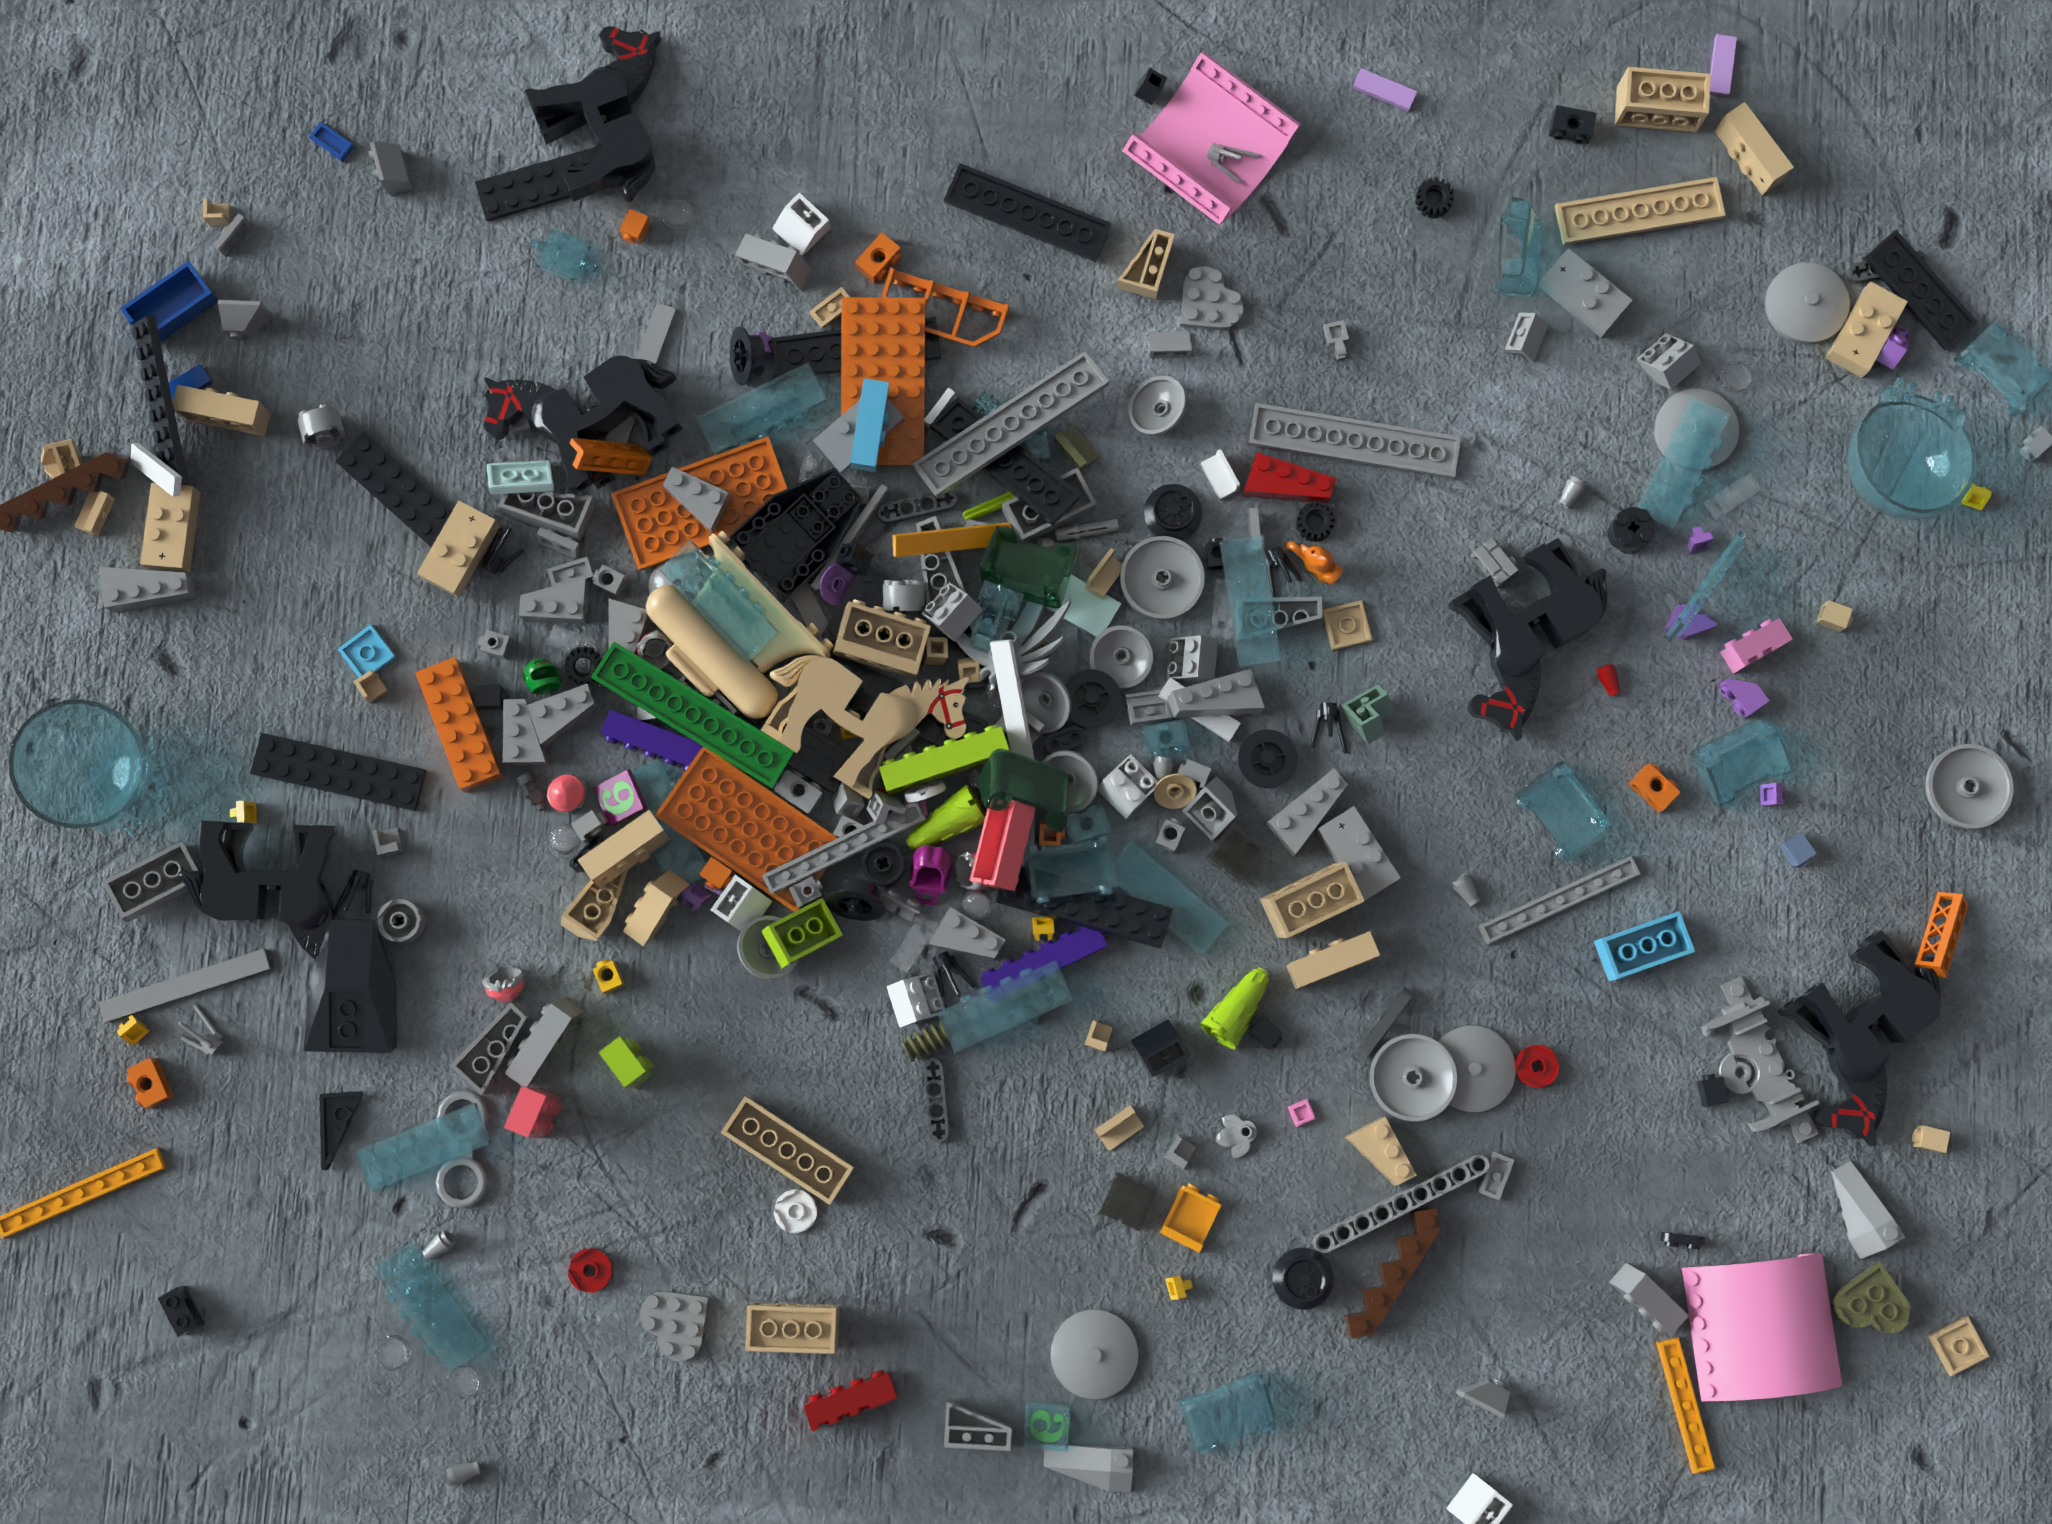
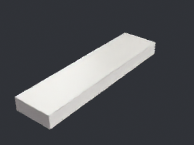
M132 443L130 463L173 497L180 496L182 476L141 444Z
M1169 678L1158 697L1168 702L1167 698L1171 692L1184 688V686ZM1229 715L1191 717L1228 742L1241 724Z

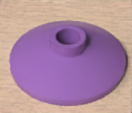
M839 564L830 566L824 572L820 581V592L823 599L831 605H839L855 575Z

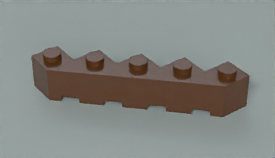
M113 452L103 453L1 504L0 530L10 533L17 532L22 515L39 520L45 518L49 501L64 506L72 505L76 487L93 493L97 492L103 474L118 479L125 478L130 458Z
M1432 1207L1411 1211L1416 1233L1395 1237L1399 1259L1378 1263L1382 1285L1361 1289L1365 1311L1344 1315L1348 1336L1351 1339L1373 1335L1441 1231L1437 1208Z

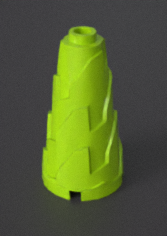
M965 785L946 799L944 804L932 811L925 821L919 823L914 830L909 832V838L906 839V842L911 850H917L924 845L932 846L941 841H947L960 833H966L984 824L986 812L983 807L981 808L980 801L972 789Z
M1259 967L1249 972L1202 1020L1200 1027L1211 1038L1215 1036L1218 1039L1217 1042L1221 1045L1235 1050L1249 1027L1248 1023L1258 1008L1257 1005L1269 982V974Z

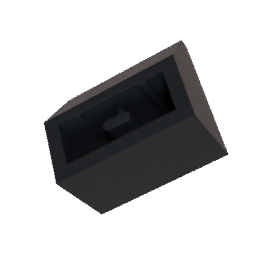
M1169 1019L1131 1039L1151 1078L1190 1057L1189 1052Z

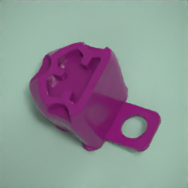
M924 845L913 854L909 886L917 890L916 899L920 904L934 906L937 904L938 893L943 894L947 891L952 875L953 858L942 847ZM928 894L931 895L933 899L924 900L921 898V895Z

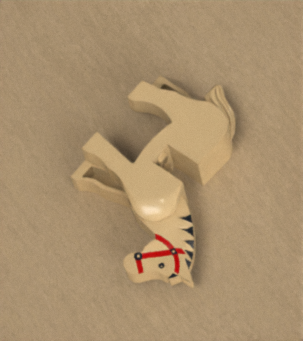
M816 655L803 656L770 673V677L785 687H790L796 683L797 685L787 697L778 702L760 730L797 753L801 748V735L806 722L812 715L821 710L836 725L864 739L833 777L869 800L873 794V780L880 770L879 767L881 766L887 746L907 736L927 714H931L939 723H943L944 732L950 739L963 736L966 731V724L962 714V706L965 698L968 697L964 687L969 678L965 677L956 682L947 679L917 681L899 687L889 694L880 693L861 721L859 720V714L851 709L848 712L844 709L859 688L862 680L831 658ZM787 723V725H786V727H785V729H784V732H783V734H782L783 727H784L785 724Z

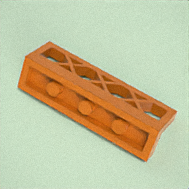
M571 438L570 441L571 446L578 452L573 463L577 470L645 475L652 460V456L640 444Z
M1937 892L1915 962L1916 967L1934 969L1938 977L1947 978L1969 907L1963 894ZM1942 899L1952 900L1951 905L1942 909L1940 906ZM1945 916L1946 922L1937 927L1935 921ZM1939 934L1941 936L1940 941L1931 945L1929 942L1930 938ZM1933 952L1935 954L1933 962L1923 961L1924 956Z

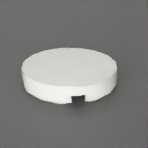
M934 780L926 785L910 788L904 793L906 802H916L933 797L945 791L946 786L943 780Z
M793 1189L783 1193L778 1198L775 1204L774 1216L776 1223L783 1230L790 1233H800L808 1230L814 1224L818 1208L814 1198L809 1193Z

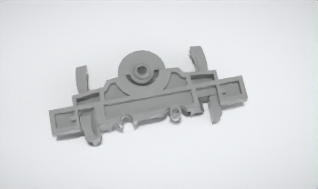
M1742 976L1720 985L1729 1005L1721 1009L1723 1016L1708 1021L1701 1026L1703 1035L1707 1036L1716 1028L1727 1024L1731 1035L1728 1040L1731 1053L1726 1055L1721 1061L1719 1077L1724 1078L1726 1089L1732 1093L1747 1094L1751 1092L1755 1100L1763 1102L1771 1114L1759 1121L1747 1123L1748 1127L1752 1132H1758L1776 1125L1782 1127L1788 1124L1797 1143L1818 1135V1131L1808 1112L1817 1108L1818 1104H1820L1819 1100H1813L1800 1107L1795 1105V1103L1804 1099L1801 1087L1796 1088L1793 1083L1788 1081L1795 1077V1073L1791 1069L1783 1071L1785 1064L1775 1046L1777 1039L1768 1040L1765 1037V1032L1770 1030L1771 1027L1765 1025L1768 1020L1764 1018L1762 1011L1769 1007L1771 1004L1770 1000L1765 1001L1763 997L1753 1000ZM1735 1058H1744L1752 1065L1754 1077L1749 1085L1746 1082L1750 1080L1752 1075L1750 1066L1745 1062H1736ZM1737 1069H1742L1743 1075L1741 1077L1736 1075Z

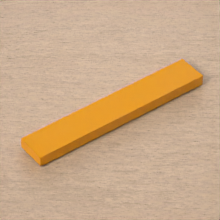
M1005 522L893 535V556L902 557L1011 544V523Z
M1675 1337L1656 1342L1692 1473L1696 1474L1715 1469L1680 1339Z

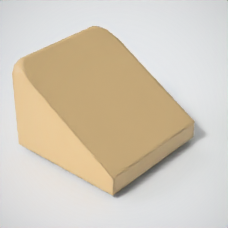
M972 658L958 659L959 679L968 677L967 683L981 682L979 663Z

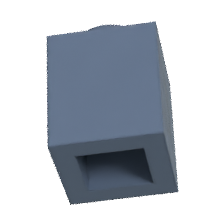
M1802 832L1779 845V848L1792 867L1798 865L1801 867L1806 866L1813 861L1811 857L1817 854Z

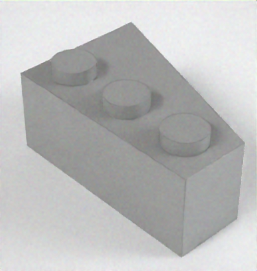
M671 467L663 484L665 490L689 511L710 533L715 534L732 500L729 492L674 467Z

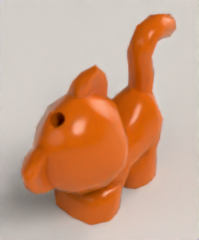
M1287 542L1286 548L1294 551L1303 560L1305 569L1320 583L1327 582L1329 585L1333 584L1343 573V568L1334 563V556L1328 549L1317 545L1308 548L1303 544L1299 546L1295 542Z

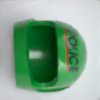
M534 659L524 669V682L534 695L549 693L562 685V679L558 676L555 665L548 659Z

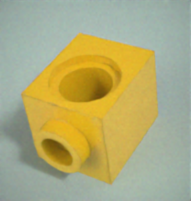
M605 959L597 963V967L593 969L602 993L607 994L625 986L615 961ZM611 969L613 971V978L605 981L603 974L606 970Z

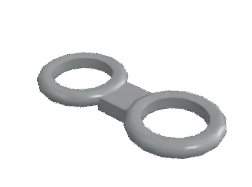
M469 1091L454 1092L446 1097L439 1106L437 1113L439 1129L444 1136L451 1140V1159L443 1164L437 1174V1193L443 1202L451 1207L460 1209L471 1207L480 1201L486 1192L488 1183L486 1171L474 1159V1141L487 1126L488 1110L482 1098ZM464 1099L475 1104L479 1112V1120L473 1130L460 1134L451 1130L447 1124L446 1115L453 1103ZM466 1165L477 1174L478 1186L474 1194L469 1198L455 1199L446 1190V1176L454 1167Z

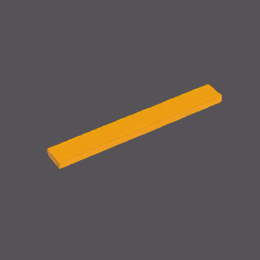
M160 1148L153 1149L1 1215V1238L10 1237L166 1169L167 1166Z

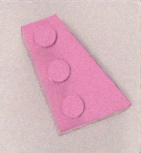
M1770 618L1761 623V628L1757 631L1751 629L1742 634L1743 638L1739 641L1733 639L1724 645L1726 649L1720 653L1733 674L1793 640L1780 618L1772 621Z

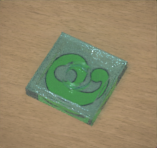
M1027 1401L1023 1447L1067 1451L1071 1406Z

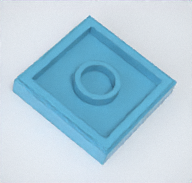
M372 624L337 649L358 677H361L370 670L378 673L398 658Z

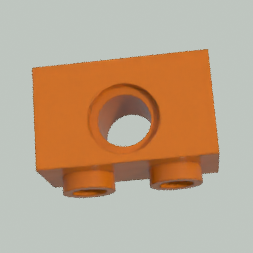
M881 232L855 261V267L875 284L878 280H883L888 273L887 270L900 261L901 247ZM881 256L884 257L885 260L881 263H878L874 261L875 258Z
M1650 763L1644 765L1627 783L1658 813L1663 811L1680 793L1677 789L1678 785L1671 779L1667 780L1662 775V770L1655 764L1651 765ZM1652 781H1655L1659 784V791H1654L1652 789Z
M157 1058L146 1059L126 1069L129 1074L127 1076L128 1082L137 1092L136 1100L144 1109H152L174 1098V1094ZM151 1079L152 1087L147 1090L145 1082Z

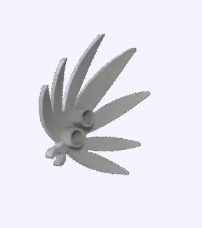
M1049 574L1045 575L1011 631H1008L1011 618V594L1007 575H1004L995 612L994 641L1012 639L1019 676L1034 673L1048 665L1049 658L1041 661L1038 660L1053 652L1064 641L1062 636L1051 644L1031 652L1042 644L1060 624L1071 605L1070 598L1028 640L1045 606L1050 583ZM977 616L970 624V628L979 647L964 632L958 637L956 642L969 657L979 664L986 666L981 669L979 673L980 678L984 680L987 675H990L989 681L994 683L997 678L990 642Z

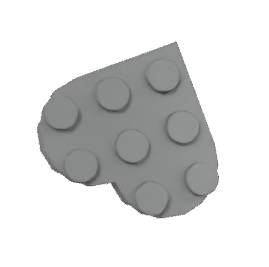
M1207 266L1192 268L1183 284L1180 326L1226 330L1236 325L1241 320L1243 313V302L1240 294L1224 287V280L1219 270Z
M656 1292L646 1298L640 1310L642 1327L649 1333L658 1336L660 1351L663 1355L674 1361H686L694 1357L700 1350L703 1342L709 1297L674 1292Z

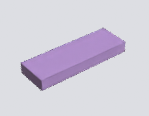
M1720 34L1715 36L1710 71V95L1724 97L1730 95L1737 37Z
M1362 68L1352 87L1354 90L1408 112L1417 91Z

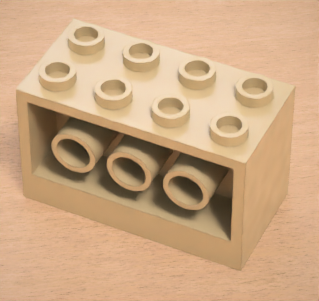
M1628 67L1617 86L1615 125L1696 133L1709 114L1711 74Z
M859 600L849 601L845 606L831 655L914 678L918 673L931 627L926 625L927 621L919 618H914V620L906 619V615L899 612H894V614L886 613V609L879 606H874L873 608L866 607V603ZM863 626L866 632L861 634L857 628ZM881 632L886 636L884 640H881L878 636ZM901 638L906 642L904 646H901L898 641Z
M1336 862L1260 898V902L1277 938H1289L1364 902V898L1347 862Z
M752 1302L747 1305L745 1351L835 1354L839 1343L840 1305Z

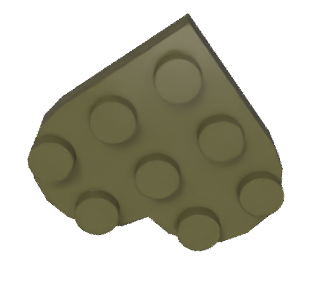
M1876 1262L1842 1286L1832 1300L1838 1318L1850 1327L1862 1328L1871 1325L1881 1333L1895 1334L1902 1331L1909 1323V1309L1911 1310L1908 1300L1881 1262Z

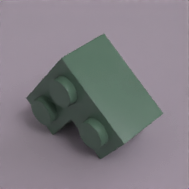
M1378 684L1342 705L1348 723L1368 744L1386 734L1381 720L1395 713L1388 694Z

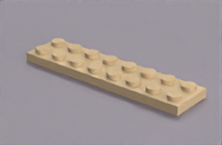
M1717 177L1555 205L1563 245L1717 220L1726 216Z

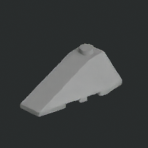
M1851 1161L1831 1171L1837 1197L1842 1208V1217L1845 1220L1848 1231L1846 1232L1847 1237L1860 1259L1885 1250L1905 1238L1891 1214Z
M1044 1443V1467L1108 1492L1131 1493L1133 1448L1126 1446Z

